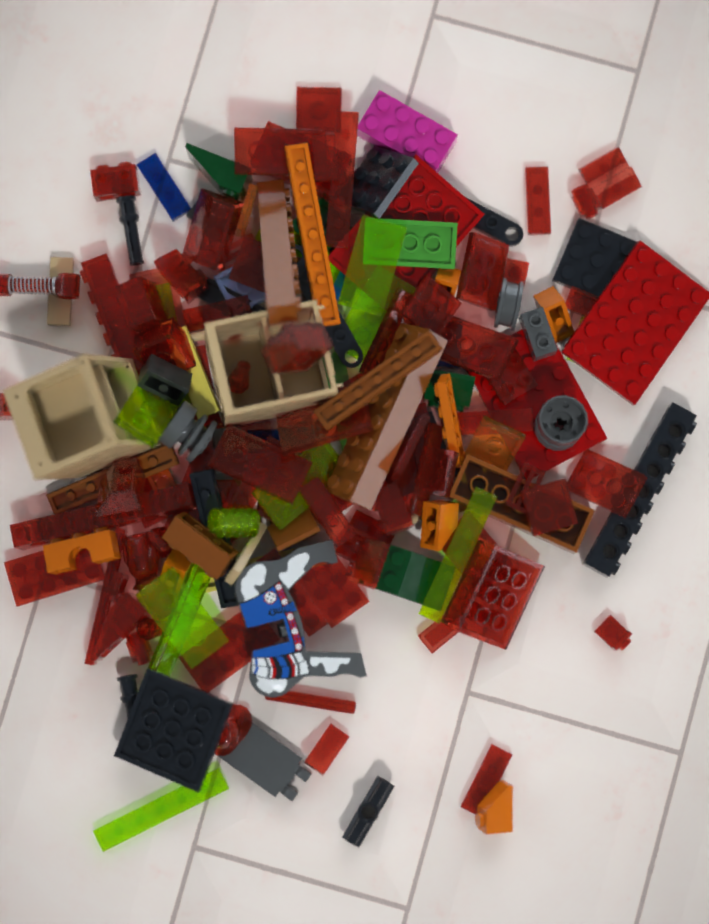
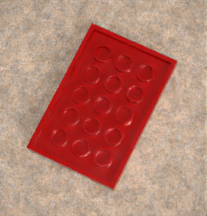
M415 154L413 158L419 164L385 210L381 219L458 223L457 247L485 214ZM364 214L328 256L329 262L392 317L396 318L438 268L363 264L365 218H375Z
M640 240L565 344L561 353L631 405H636L709 300V292Z
M521 329L462 360V364L469 376H475L474 386L524 479L529 481L608 438L558 346V351L555 355L533 362L523 330ZM567 395L577 399L584 406L587 412L588 424L583 435L572 447L564 451H553L545 448L538 441L534 434V422L538 412L549 399L555 396ZM558 421L554 425L555 427H559L560 430L563 428V424L559 425Z

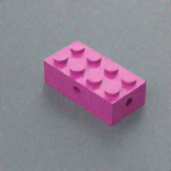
M381 90L376 94L356 128V136L370 144L410 157H414L416 154L437 173L456 144L458 136L453 131Z

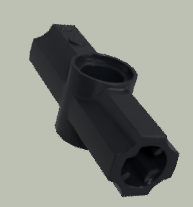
M377 775L342 838L360 847L395 785ZM370 805L374 807L375 814L369 818L365 817L362 814L364 806Z

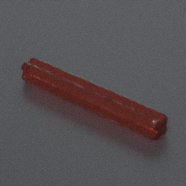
M288 691L279 697L265 696V699L270 701L354 714L356 709L355 701Z

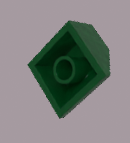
M435 369L425 390L423 402H427L429 407H439L440 400L435 395L434 386L441 374H450L457 412H464V409L468 410L475 376Z

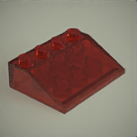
M479 537L441 622L457 632L506 650L545 566Z

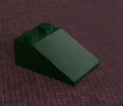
M186 143L185 148L189 159L224 197V200L235 205L237 202L243 204L253 182L251 169Z
M390 544L375 589L441 611L455 567Z

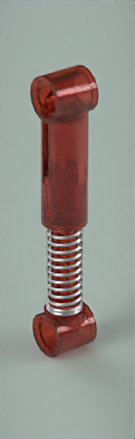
M59 273L57 277H49L48 279L45 277L43 279V277L19 278V276L15 278V276L12 277V274H0V296H12L13 293H30L31 295L33 293L35 295L54 294L60 299L76 300L80 297L81 276L74 273Z

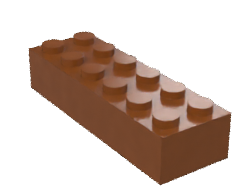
M469 454L466 455L448 496V499L572 554L577 553L595 512L594 509Z

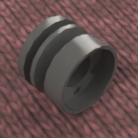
M567 395L555 396L549 399L538 412L534 422V434L545 448L553 451H564L572 447L585 432L588 424L587 412L577 399ZM557 421L559 425L563 424V428L561 430L559 427L554 426Z
M184 400L168 421L157 440L168 448L173 447L177 442L181 443L177 454L181 456L188 448L190 451L185 459L191 462L209 444L218 423L212 419L206 427L203 426L208 416L204 414L196 421L194 417L198 409Z

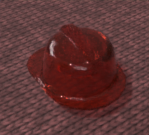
M233 705L215 755L226 756L230 754L249 732L252 725V716L246 707Z

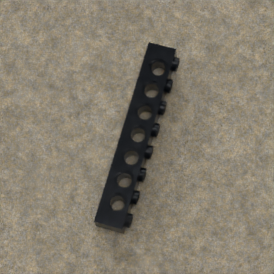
M674 402L668 406L583 562L584 566L606 578L610 577L611 574L615 575L621 565L618 562L622 554L626 555L632 545L629 542L633 534L637 535L643 523L640 520L643 514L648 515L654 504L651 502L654 494L658 495L665 484L662 482L665 474L669 475L675 466L673 459L676 453L679 455L682 453L686 442L683 440L687 433L692 434L697 425L694 421L697 417L696 414ZM671 425L679 429L678 437L670 435L669 427ZM660 445L668 448L669 454L667 457H662L658 453ZM649 465L657 468L658 474L656 477L648 475L647 467ZM638 485H643L647 489L645 497L637 495L636 488ZM627 505L635 507L636 515L634 517L626 515L625 508ZM616 525L624 527L625 535L623 538L615 535L614 528ZM606 545H610L614 549V556L612 558L606 557L603 553V548Z

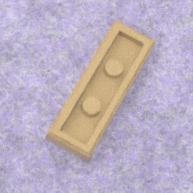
M50 257L49 277L51 279L53 277L59 279V293L57 295H48L47 325L71 326L74 258Z
M262 522L256 526L227 574L225 582L233 585L268 526Z

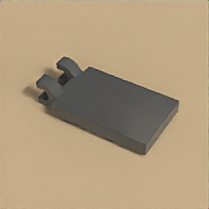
M247 718L244 719L218 756L274 797L280 792L291 801L298 794L296 790L288 786L293 777L297 775L306 782L312 774L299 765L303 759Z

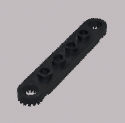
M468 199L485 214L473 229L510 247L517 246L522 241L523 230L520 225ZM509 229L516 230L518 238L516 240H509L506 238L505 232Z
M295 244V247H291V249L295 248V250L300 251L302 254V259L299 262L292 263L297 264L298 278H295V280H299V287L307 302L312 301L302 246ZM338 309L341 324L324 327L325 333L343 365L348 368H355L361 364L363 353ZM348 350H355L358 353V360L355 363H348L346 361L345 354Z

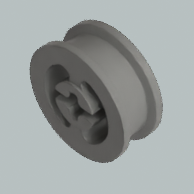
M503 278L495 311V328L498 325L510 327V331L515 330L522 301L524 281L516 284L507 282V278Z

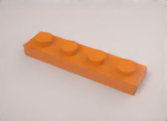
M441 374L437 383H435L434 390L436 397H439L440 400L438 407L439 417L443 418L444 421L442 434L448 443L446 456L448 460H451L452 468H460L464 462L465 454L450 374Z

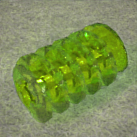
M214 508L209 513V531L215 533L218 538H223L224 536L226 538H231L232 536L235 538L240 536L243 538L248 536L256 537L259 533L260 516L256 509Z

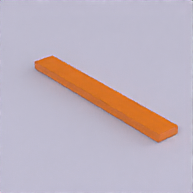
M308 143L286 145L284 151L312 301L316 300L318 306L324 305L325 309L319 310L324 327L340 325Z

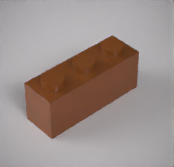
M186 511L174 517L162 536L172 549L179 550L189 562L197 564L204 570L207 576L216 580L227 573L240 553Z

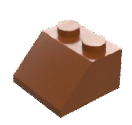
M298 506L290 511L292 515L284 519L280 515L269 521L271 525L267 529L278 552L284 551L321 532L309 507Z

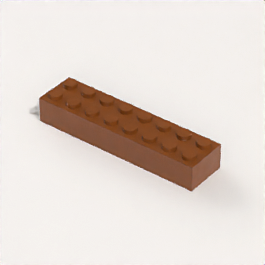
M401 323L389 350L386 352L384 361L429 329ZM431 331L444 351L448 340ZM443 351L362 407L324 491L371 511Z

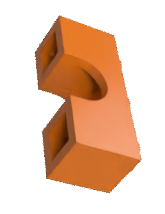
M107 527L94 529L93 534L86 535L85 532L71 535L72 539L49 540L50 544L43 545L47 572L51 574L76 570V555L85 548L90 552L93 563L101 564L121 559L116 532L108 530Z

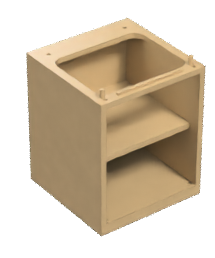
M316 300L301 303L302 311H297L298 321L269 324L268 311L265 310L204 323L205 346L224 428H233L301 413L312 406H321L337 394V387H342L343 384L335 383V372L322 317L320 318L319 314L320 309H325L324 305L318 306ZM314 318H315V322H316V326H317V330H318V335H319V339H320V343H321V348H322V352H323V356H324V361H325V365H326V369H327V373H328V378H329V383H330V389H329V385H328V381H327V377H326V372H325V368H324V364H323V359H322V355H321V351H320V347H319V342H318V338H317V334H316V329H315V324H314Z
M83 354L3 390L34 480L86 478L164 445L157 440L160 433L144 389L137 386L139 376L133 359Z

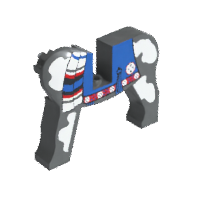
M333 540L294 549L288 555L275 561H260L250 564L242 570L234 582V595L245 628L280 620V623L277 624L278 634L280 638L282 637L286 641L251 650L249 679L253 688L263 696H282L302 678L307 676L333 677L341 674H351L359 678L367 676L361 653L306 651L301 618L288 592L315 564L320 562L326 564L338 562Z

